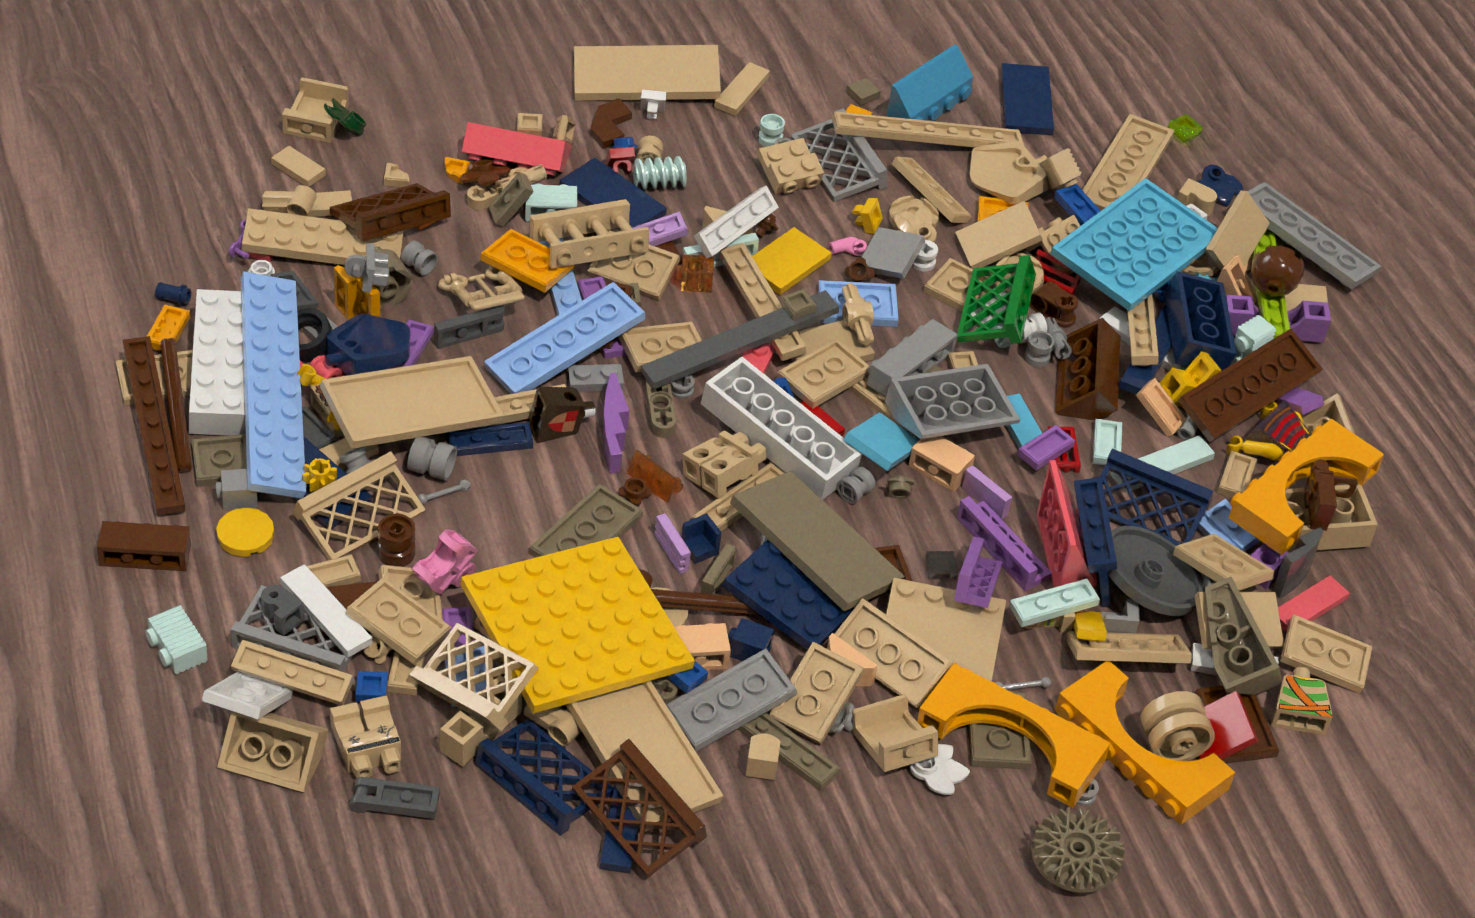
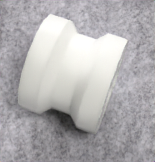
M925 240L926 242L912 264V267L918 271L928 272L935 268L938 247L930 240Z

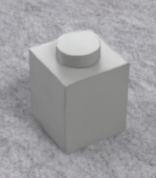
M247 469L221 470L222 482H216L217 499H223V510L247 507L258 508L257 491L248 490Z

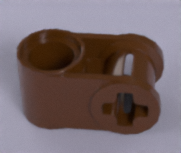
M1048 281L1032 293L1030 306L1035 312L1041 313L1046 318L1050 317L1051 320L1054 318L1058 326L1066 328L1075 324L1076 316L1074 310L1078 307V299L1076 296L1060 288L1056 283Z

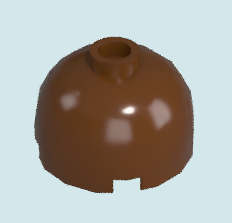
M1268 246L1265 251L1261 253L1258 251L1255 254L1251 266L1252 280L1258 290L1266 295L1274 297L1288 295L1298 287L1304 272L1303 260L1301 258L1299 260L1294 256L1295 251L1283 246Z

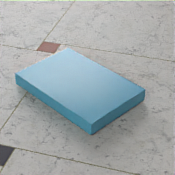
M880 412L847 432L843 439L847 444L886 471L909 457L912 447L919 441L918 438Z

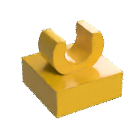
M868 198L865 205H856L852 211V214L860 215L857 217L855 225L863 226L865 233L875 234L883 219L878 198Z

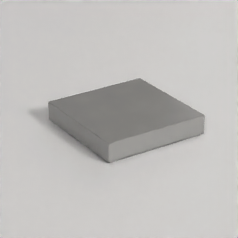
M879 227L863 253L862 258L866 260L869 268L874 269L875 274L904 279L926 241L923 235Z

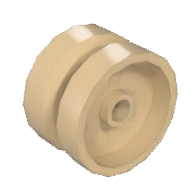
M1175 691L1164 694L1152 700L1140 715L1141 725L1145 735L1148 737L1151 752L1161 757L1178 761H1189L1203 754L1211 747L1215 740L1214 730L1210 720L1206 717L1203 702L1195 693Z

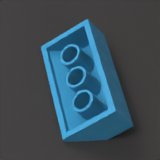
M954 44L894 83L891 87L887 117L934 121L962 100H966L972 93L973 75L959 47Z

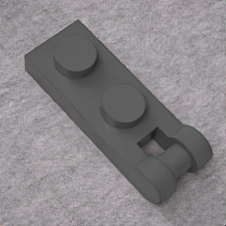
M496 306L434 323V343L436 347L441 349L501 332L505 324L503 319L505 306Z
M359 777L355 779L353 787L355 795L351 797L349 807L357 813L369 810L435 819L440 787ZM370 793H376L375 796H368Z

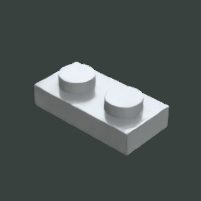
M621 364L571 365L568 367L569 387L576 388L578 392L606 391L610 373H616L623 391Z

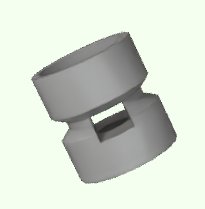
M417 437L412 444L408 456V470L421 474L429 471L431 477L447 481L456 462L457 447L443 442L436 445L433 439Z

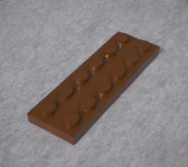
M1291 328L1188 391L1178 399V402L1207 440L1212 442L1318 375L1323 369Z

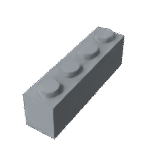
M934 319L924 326H919L915 333L909 337L906 336L899 345L890 348L884 356L878 360L875 359L870 364L867 385L886 397L892 378L924 374L934 364L938 366L946 360L948 353H953L958 334Z

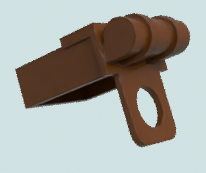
M1321 459L1315 461L1311 467L1310 476L1306 480L1304 504L1309 512L1310 529L1320 527L1322 530L1327 531L1337 507L1336 497H1352L1358 481L1355 478L1334 476V471H1329L1328 463ZM1339 483H1347L1350 486L1346 491L1339 492L1335 490V485Z

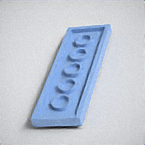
M612 282L485 360V368L510 394L530 391L645 320V312Z

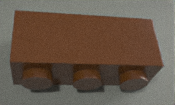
M102 521L97 544L99 566L187 571L191 549L190 527Z

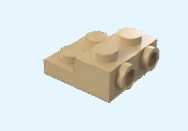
M804 138L762 147L757 151V156L775 194L791 193L796 189L804 187L813 188L820 184L824 171L816 154L810 153Z

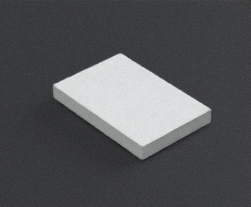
M236 672L204 690L202 701L259 719L289 701L293 690Z

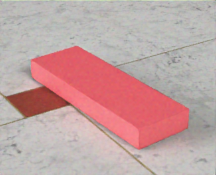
M1331 575L1278 607L1281 628L1287 633L1289 620L1293 614L1312 622L1346 601L1350 592Z

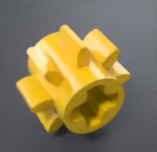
M315 458L310 465H304L305 473L302 474V481L309 484L310 492H315L325 487L337 478V468H331L330 460Z

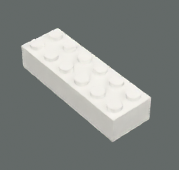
M197 289L189 406V434H245L241 291Z
M740 357L705 383L701 404L736 433L741 431L747 435L749 444L752 446L758 442L765 446L766 457L785 473L793 472L822 500L837 489V483L845 476H850V473L859 466L862 453L847 444L841 435L745 358Z

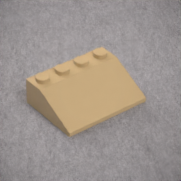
M893 578L886 615L953 661V663L992 681L1006 600L992 597L988 608L954 601L956 593L954 589Z

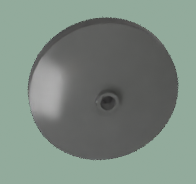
M1120 526L1111 531L1117 569L1109 570L1108 575L1126 595L1140 605L1164 615L1182 616L1195 609L1194 595L1198 592H1204L1202 578L1198 570L1173 555L1175 545L1155 532L1136 526Z

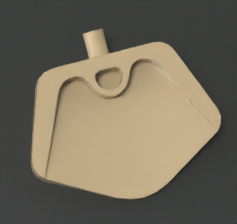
M1020 142L977 146L972 150L970 180L977 188L1010 204H1018L1049 189L1047 174L1039 164L1047 159V157L1043 155L1035 159Z

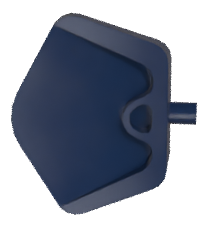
M369 314L356 315L330 331L326 336L327 355H325V363L327 366L336 365L347 375L385 370L399 365L410 357V328L407 324L396 320Z

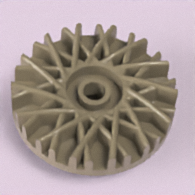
M1070 807L1067 808L1066 812L1060 809L1055 817L1052 812L1049 814V817H1044L1042 825L1038 824L1035 831L1031 850L1037 869L1049 882L1068 891L1086 893L1103 889L1116 879L1124 860L1125 848H1123L1124 842H1119L1121 833L1116 832V827L1113 826L1111 829L1107 827L1108 818L1101 820V815L1098 814L1097 818L1094 819L1089 817L1090 809L1083 813L1082 808H1079L1076 814H1070Z

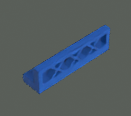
M1077 184L1056 190L1054 198L1070 216L1074 215L1080 226L1101 211Z

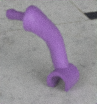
M245 219L240 223V237L229 247L228 252L231 257L240 255L244 259L249 258V253L241 250L246 224Z

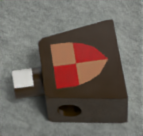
M537 387L528 419L531 433L536 443L578 433L582 418L595 416V405L593 401L583 402L578 390L574 387Z

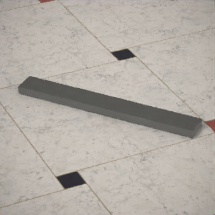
M824 290L810 296L817 305V311L793 321L786 310L780 308L641 365V372L653 389H656L839 313V305Z

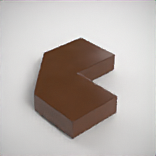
M620 99L599 105L590 128V135L603 149L614 145V139L623 138L625 135L616 125L632 119V112Z

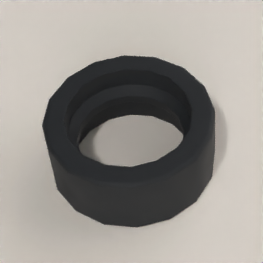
M312 308L297 310L298 331L310 325H317L322 328L320 335L314 341L308 344H299L300 361H312L317 356L327 353L326 336L333 329L326 315L320 310Z

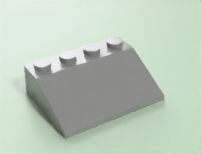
M988 364L892 378L885 399L894 419L920 439L1020 422L1019 416Z

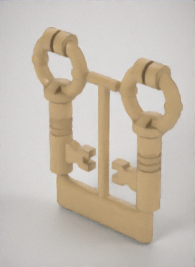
M489 265L485 274L467 278L451 273L443 275L438 283L440 289L451 291L467 307H471L474 311L525 299L522 288L515 282L512 276ZM485 276L488 279L504 284L503 286L494 287L497 296L483 282L482 279ZM468 280L470 282L476 280L490 297L485 298V293L482 290L468 293L465 289L468 285Z

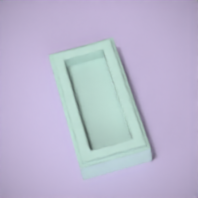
M1096 419L1094 424L1092 464L1106 465L1112 448L1121 452L1122 422Z

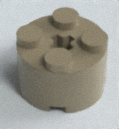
M375 247V252L388 254L387 268H389L387 285L386 287L374 285L380 291V310H383V305L390 304L395 306L406 298L411 291L410 281L413 278L394 251Z

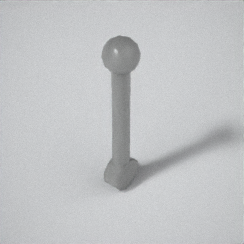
M461 480L459 485L427 495L419 494L417 497L423 505L427 500L458 490L469 491L470 482L468 480Z
M1043 677L1038 681L1004 685L1001 682L995 683L1006 690L1036 686L1048 688L1051 685V679Z

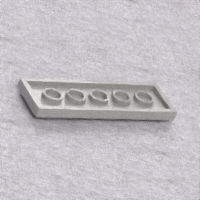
M1266 182L1248 191L1270 224L1267 229L1278 235L1283 242L1290 244L1300 251L1304 257L1318 264L1323 271L1333 275L1342 285L1354 289L1378 274L1381 265Z

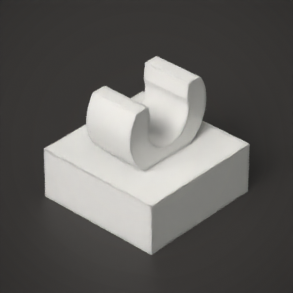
M642 89L640 110L647 111V119L656 120L657 112L665 113L666 92Z

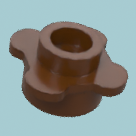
M859 257L850 266L845 268L844 274L846 277H850L853 282L864 283L867 279H872L875 276V271L867 266L864 258ZM859 270L862 271L860 275L857 274Z
M632 477L626 480L624 487L619 488L618 494L621 497L627 498L630 503L640 505L645 497L651 496L652 490L650 487H647L643 479Z

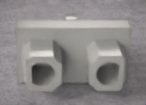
M366 243V258L361 255L349 256L345 261V271L352 277L362 276L363 292H371L372 285L386 287L389 276V268H387L388 254L375 252L374 244Z

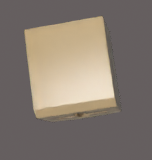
M757 734L751 737L746 776L775 780L781 742L778 738L770 734Z

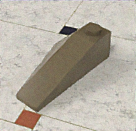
M1232 577L1206 586L1205 592L1214 670L1225 691L1228 693L1237 691L1239 694L1256 695L1282 684L1280 667Z

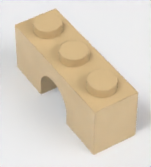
M499 675L493 680L494 686L504 683L505 678ZM506 691L494 695L496 705L499 706L506 696ZM520 693L504 716L508 724L522 712V693ZM459 711L440 728V751L463 767L477 754L480 742L486 738L492 740L501 731L472 715L467 716L462 711Z

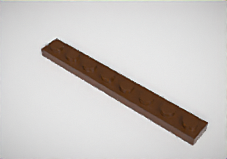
M147 336L124 339L123 349L156 514L159 516L185 512V502L151 338Z

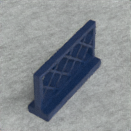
M1113 448L1100 475L1105 487L1104 494H1108L1112 506L1107 507L1109 521L1121 526H1136L1150 530L1166 538L1175 546L1183 543L1172 539L1170 531L1183 526L1187 534L1184 543L1192 541L1206 510H1208L1212 502L1213 490ZM1109 472L1120 475L1123 483L1109 487L1106 480ZM1142 484L1146 486L1148 494L1134 498L1130 486ZM1126 488L1130 500L1116 504L1112 492ZM1163 494L1170 496L1174 504L1160 509L1155 497ZM1151 499L1155 511L1141 515L1137 503ZM1133 505L1137 517L1131 519L1121 517L1119 509ZM1192 505L1199 508L1197 516L1185 520L1181 510L1182 507ZM1177 510L1181 521L1167 526L1162 514ZM1158 516L1163 527L1156 530L1147 528L1144 520Z
M1102 478L1074 481V490L1089 573L1096 572L1102 607H1110L1108 571L1117 569V560Z
M530 719L525 720L493 741L486 738L479 743L475 765L560 836L569 830L571 822L589 811V808L575 792L563 791L562 783L575 785L591 773L592 770ZM528 731L536 738V741L521 740L520 735ZM501 747H514L515 754H507ZM520 748L536 750V756L520 755ZM541 750L552 751L557 755V758L541 757ZM520 764L536 765V772H529ZM541 766L557 767V774L541 773ZM562 768L574 769L579 773V776L562 775ZM542 782L558 783V790L549 789ZM591 783L589 786H595L600 792L597 794H586L590 797H601L603 784ZM609 784L606 798L610 797L614 790ZM563 799L579 801V806L573 809Z

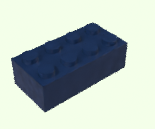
M1176 271L1164 291L1175 364L1188 367L1202 351L1208 353L1223 371L1229 367L1237 354L1224 284Z

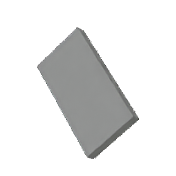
M764 649L694 688L687 694L685 693L669 702L666 706L697 752L796 696L797 689L768 650Z

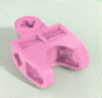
M445 529L440 534L435 550L412 567V571L419 579L441 595L450 584L460 587L461 577L475 572L476 565L470 560L479 551L461 534L450 529Z

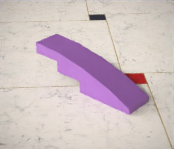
M610 373L605 393L602 431L604 454L610 474L619 473L621 470V451H624L625 430H628L629 409L616 373Z

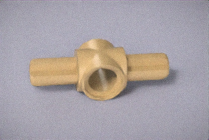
M847 283V286L842 288L845 299L842 307L843 322L845 327H850L851 330L856 332L859 343L863 344V346H868L869 343L874 341L870 327L874 321L873 307L870 301L866 302L864 298L860 297L857 286L853 285V283Z

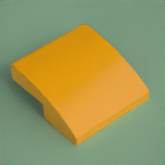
M339 265L334 267L335 307L347 321L359 314L380 317V291L372 285L371 292H363L362 276L352 277L346 273L344 267Z

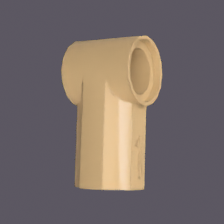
M304 185L297 186L294 191H265L262 196V207L265 211L308 216L317 195L313 189Z
M528 704L524 708V715L547 729L549 736L563 747L567 746L582 732L568 708L564 709L559 706L534 714Z

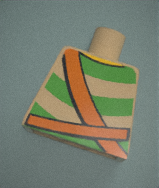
M1295 668L1293 675H1284L1273 711L1271 727L1326 735L1332 720L1326 683L1320 679L1310 678V671L1307 668Z

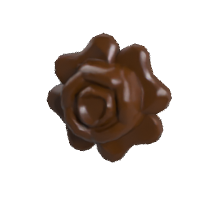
M769 214L756 224L757 227L754 233L759 237H763L766 231H778L779 228L775 224L776 217L773 214Z

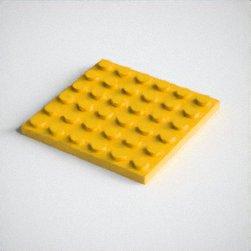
M619 537L461 577L460 585L490 639L498 645L533 662L539 668L521 692L533 714L693 669L694 658ZM522 666L512 670V678L520 677L525 667Z

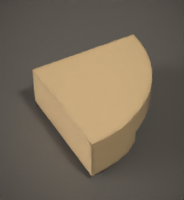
M387 163L384 186H408L409 175L399 169L398 165Z

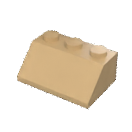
M231 711L217 767L305 792L321 760L329 729L270 712L259 719H255Z

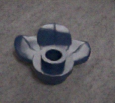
M1217 165L1206 166L1202 172V179L1198 182L1213 189L1217 193L1216 200L1225 207H1228L1234 194L1238 195L1240 191H1244L1242 184L1237 178L1226 174Z

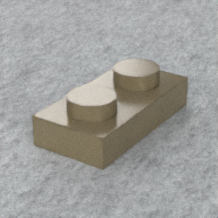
M518 172L489 206L495 224L504 227L534 192L526 174Z

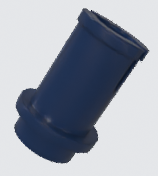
M159 282L155 289L156 299L174 301L181 306L188 304L191 299V289L183 284L179 287Z

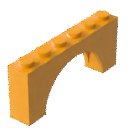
M1330 419L1323 426L1318 425L1310 437L1301 439L1292 452L1287 451L1275 466L1273 464L1270 465L1262 477L1253 479L1244 492L1236 493L1230 502L1232 508L1228 518L1274 551L1283 555L1297 543L1304 522L1289 507L1285 491L1295 482L1309 477L1311 467L1319 459L1328 463L1329 471H1334V476L1355 478L1358 484L1363 486L1378 473L1384 454L1333 419Z
M1106 661L1061 691L1058 696L1055 712L1058 713L1059 717L1071 721L1077 726L1110 742L1106 759L1111 761L1126 778L1133 781L1147 797L1154 800L1169 817H1172L1182 825L1230 789L1235 771L1214 753L1199 760L1178 761L1156 755L1135 742L1122 727L1115 707L1118 700L1124 696L1129 678L1110 661Z
M956 663L951 666L921 705L917 720L922 728L933 725L938 731V738L943 739L956 728L975 723L1001 725L1025 735L1043 751L1051 766L1052 775L1047 795L1074 808L1106 762L1110 742L1051 713L1049 710L1006 690L995 682L989 681Z

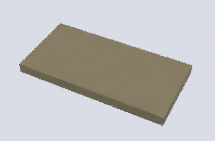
M791 471L732 496L730 504L843 611L857 606L862 598L867 601L890 590L893 578L904 579L905 577Z

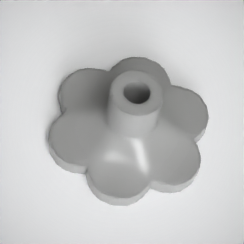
M851 702L844 705L829 733H839L843 728L847 731L853 730V720L851 718L854 705Z

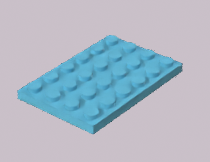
M1145 178L1054 245L1050 255L1130 311L1172 279L1176 271L1181 272L1204 254L1218 228Z

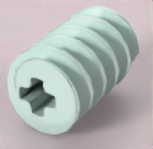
M676 156L673 162L670 157H665L664 162H662L660 157H656L654 163H652L650 158H646L644 164L640 158H637L633 165L634 185L638 186V183H641L643 190H646L648 182H651L653 189H656L658 182H661L663 189H666L668 181L671 182L673 188H676L677 181H681L682 187H686L684 161L682 162L680 156Z

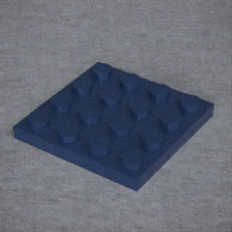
M768 539L727 576L722 585L807 650L812 642L822 645L843 624L855 608L843 611Z

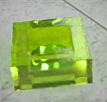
M1187 113L1170 121L1168 128L1173 129L1174 135L1182 142L1200 135L1203 129Z

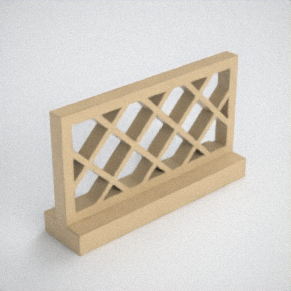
M392 452L375 459L297 501L292 513L298 521H303L328 560L346 556L378 538L379 524L374 523L376 511L386 514H403L411 519L425 512L426 509L395 465L397 459ZM392 475L398 483L397 491L383 488V479ZM366 489L376 492L374 504L358 500L360 491ZM380 493L395 497L393 509L378 505ZM399 499L410 501L415 510L409 513L397 510ZM340 502L352 504L351 516L335 512L336 505ZM357 506L372 510L370 521L355 518ZM317 514L330 517L327 529L316 526L311 518ZM333 518L349 522L347 534L331 530ZM353 524L368 527L367 536L364 538L352 536ZM329 536L345 540L343 549L334 553L328 544Z
M456 623L425 667L421 668L416 665L410 676L427 691L502 732L508 724V721L504 718L505 714L539 668L533 662ZM461 634L465 635L466 644L455 648L454 644ZM485 646V654L474 658L473 650ZM466 653L467 661L455 665V656ZM504 656V665L493 668L492 660ZM448 659V668L438 672L435 671L442 661ZM485 663L486 671L474 676V667ZM522 666L525 667L520 677L512 679V670ZM467 670V679L456 682V673ZM505 673V682L494 686L493 677ZM486 680L487 689L475 693V684ZM506 691L504 699L499 706L496 705L494 695Z

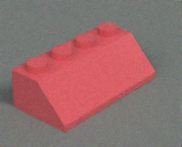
M467 122L462 152L468 154V159L479 161L483 160V157L493 159V164L507 166V162L517 164L516 168L530 169L541 164L545 168L547 175L556 176V171L563 173L572 145L562 140Z

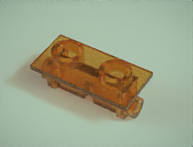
M639 450L635 451L627 473L632 477L643 479L653 493L665 502H669L672 492L679 493L682 490L683 484L679 477L675 478L652 461L649 455H644Z

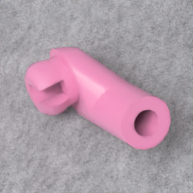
M847 237L828 243V249L832 252V255L846 252L854 256H861L867 248L864 240L855 237Z

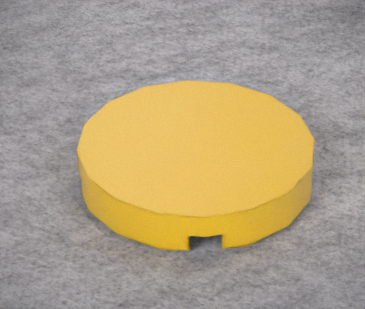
M238 508L226 513L219 520L216 528L217 539L222 549L235 556L248 557L251 556V553H262L272 544L274 539L273 521L266 513L254 508Z

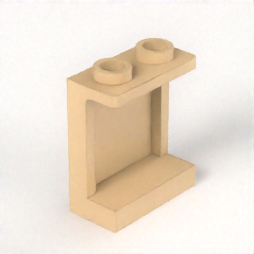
M302 77L299 81V93L291 109L285 108L282 113L283 133L331 143L340 122L328 115L324 109V104L326 103L328 106L333 107L331 99L334 98L347 109L349 106L348 87Z
M906 695L896 696L856 708L852 711L854 736L884 772L938 756V731L933 725L925 728L920 726L909 713Z

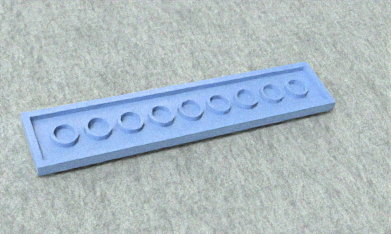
M243 271L241 276L248 490L303 498L306 493V482L302 481V474L305 473L301 377L297 375L300 369L296 281Z

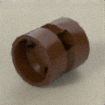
M390 514L379 522L378 556L383 564L404 567L409 565L415 557V523L406 515Z

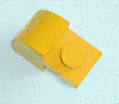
M1201 351L1186 370L1172 367L1159 384L1175 405L1182 407L1178 402L1182 395L1222 370L1208 353Z

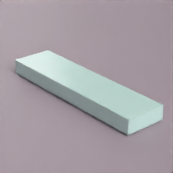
M1199 435L1138 459L1172 474H1177L1213 460L1215 452ZM1111 472V476L1118 484L1123 483L1120 475ZM1136 484L1130 486V488L1132 491L1140 487H1143L1144 485Z

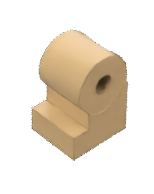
M1188 178L1180 189L1177 200L1185 206L1193 204L1210 216L1214 210L1217 193L1213 189Z

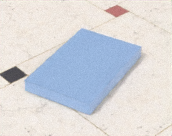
M819 280L818 293L826 290L839 305V313L820 320V323H833L843 320L842 307L845 299L842 288L847 286V283H853V285L857 286L860 297L864 298L866 302L870 301L872 304L874 321L871 326H898L896 284Z

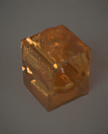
M683 254L682 265H677L676 280H681V291L712 292L714 256L706 258L701 255Z

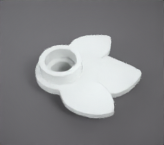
M938 744V756L910 764V770L915 777L925 780L931 790L943 795L954 794V784L962 782L970 773L968 768L951 759L953 746Z

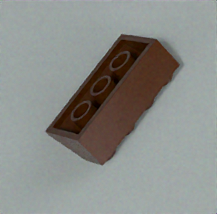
M1100 318L1066 335V341L1071 347L1072 353L1066 359H1062V357L1058 359L1055 412L1060 416L1096 420L1111 415L1118 410L1121 336L1104 318Z

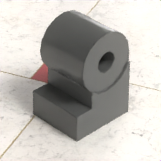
M270 585L264 588L261 593L263 614L266 618L274 620L275 629L284 636L305 620L304 602L279 585Z

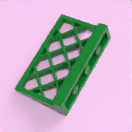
M1030 255L1020 256L1018 263L973 268L957 332L958 343L1009 337L1011 344L1021 343L1036 278V272ZM1009 273H1015L1008 279L1003 278L1005 275ZM990 276L983 282L979 281V277ZM996 281L1001 283L993 289L989 288ZM1007 288L1011 290L1003 297L999 295ZM982 291L986 293L979 299L975 298ZM992 298L997 300L989 306L985 305ZM1003 305L1007 307L999 314L995 312ZM978 308H980V309L982 310L981 312H979L978 314H976L974 317H973L972 315H970L972 312H974V311H975L976 309H978ZM989 315L993 317L984 324L980 322ZM998 323L1003 324L1002 329L991 330ZM974 325L978 327L973 332H966Z

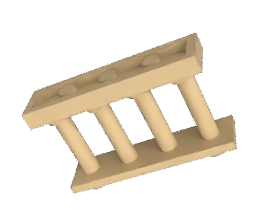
M626 199L530 215L529 238L537 242L548 241L550 244L551 269L648 252L649 228L633 229L630 226V204ZM616 228H620L621 230L620 232L608 233L607 231ZM596 232L597 236L591 237L583 236V234ZM570 236L573 238V240L562 242L558 239Z

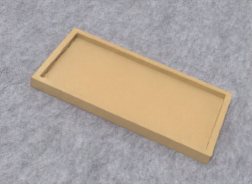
M718 45L574 46L575 101L641 100L642 89L666 92V100L721 98Z
M472 356L322 379L320 389L351 449L502 423L504 417Z
M651 681L566 704L601 763H604L620 751V745L627 739H630L694 813L722 801L724 795ZM619 762L610 769L609 776L610 778L626 779L627 769ZM615 785L623 797L625 786ZM629 786L628 799L644 801L646 791L643 787ZM628 806L636 820L642 821L643 807ZM648 808L646 821L663 822V810L660 808ZM645 828V832L654 828Z

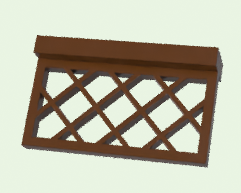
M416 183L331 206L330 214L356 229L359 240L367 241L451 217L450 193L445 190L434 193Z
M627 739L620 745V751L572 786L573 791L647 878L694 842L698 845L707 838L706 828L702 821L630 739ZM619 762L627 769L626 779L609 778L610 769ZM591 783L603 784L601 797H590L583 789ZM608 784L624 785L623 799L606 798ZM629 786L643 787L646 791L644 801L629 800ZM605 804L621 805L620 819L606 818L604 815ZM626 806L643 807L642 821L625 820ZM648 808L662 809L664 821H646ZM668 817L673 823H668ZM613 825L619 826V830H617ZM624 826L641 827L639 841L625 840L622 836ZM645 828L662 829L661 843L643 842ZM667 830H680L686 837L678 844L665 843ZM632 847L638 848V852L636 853ZM643 848L660 849L659 858L651 865L647 866L641 859Z

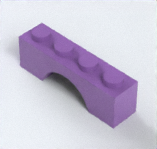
M1226 295L1233 336H1235L1238 325L1241 326L1242 323L1245 324V321L1248 322L1249 319L1260 315L1259 308L1254 304L1252 296ZM1302 301L1297 307L1287 311L1290 329L1292 328L1301 341L1324 342L1331 322L1328 302Z

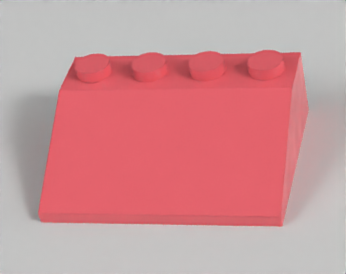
M1050 460L1036 517L1048 567L1052 572L1053 588L1086 578L1092 587L1095 588L1097 576L1096 572L1089 573L1078 508L1075 507L1073 496L1056 461Z

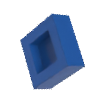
M695 661L693 669L666 677L687 694L707 679L708 671Z
M358 671L355 694L356 702L386 696L388 672Z

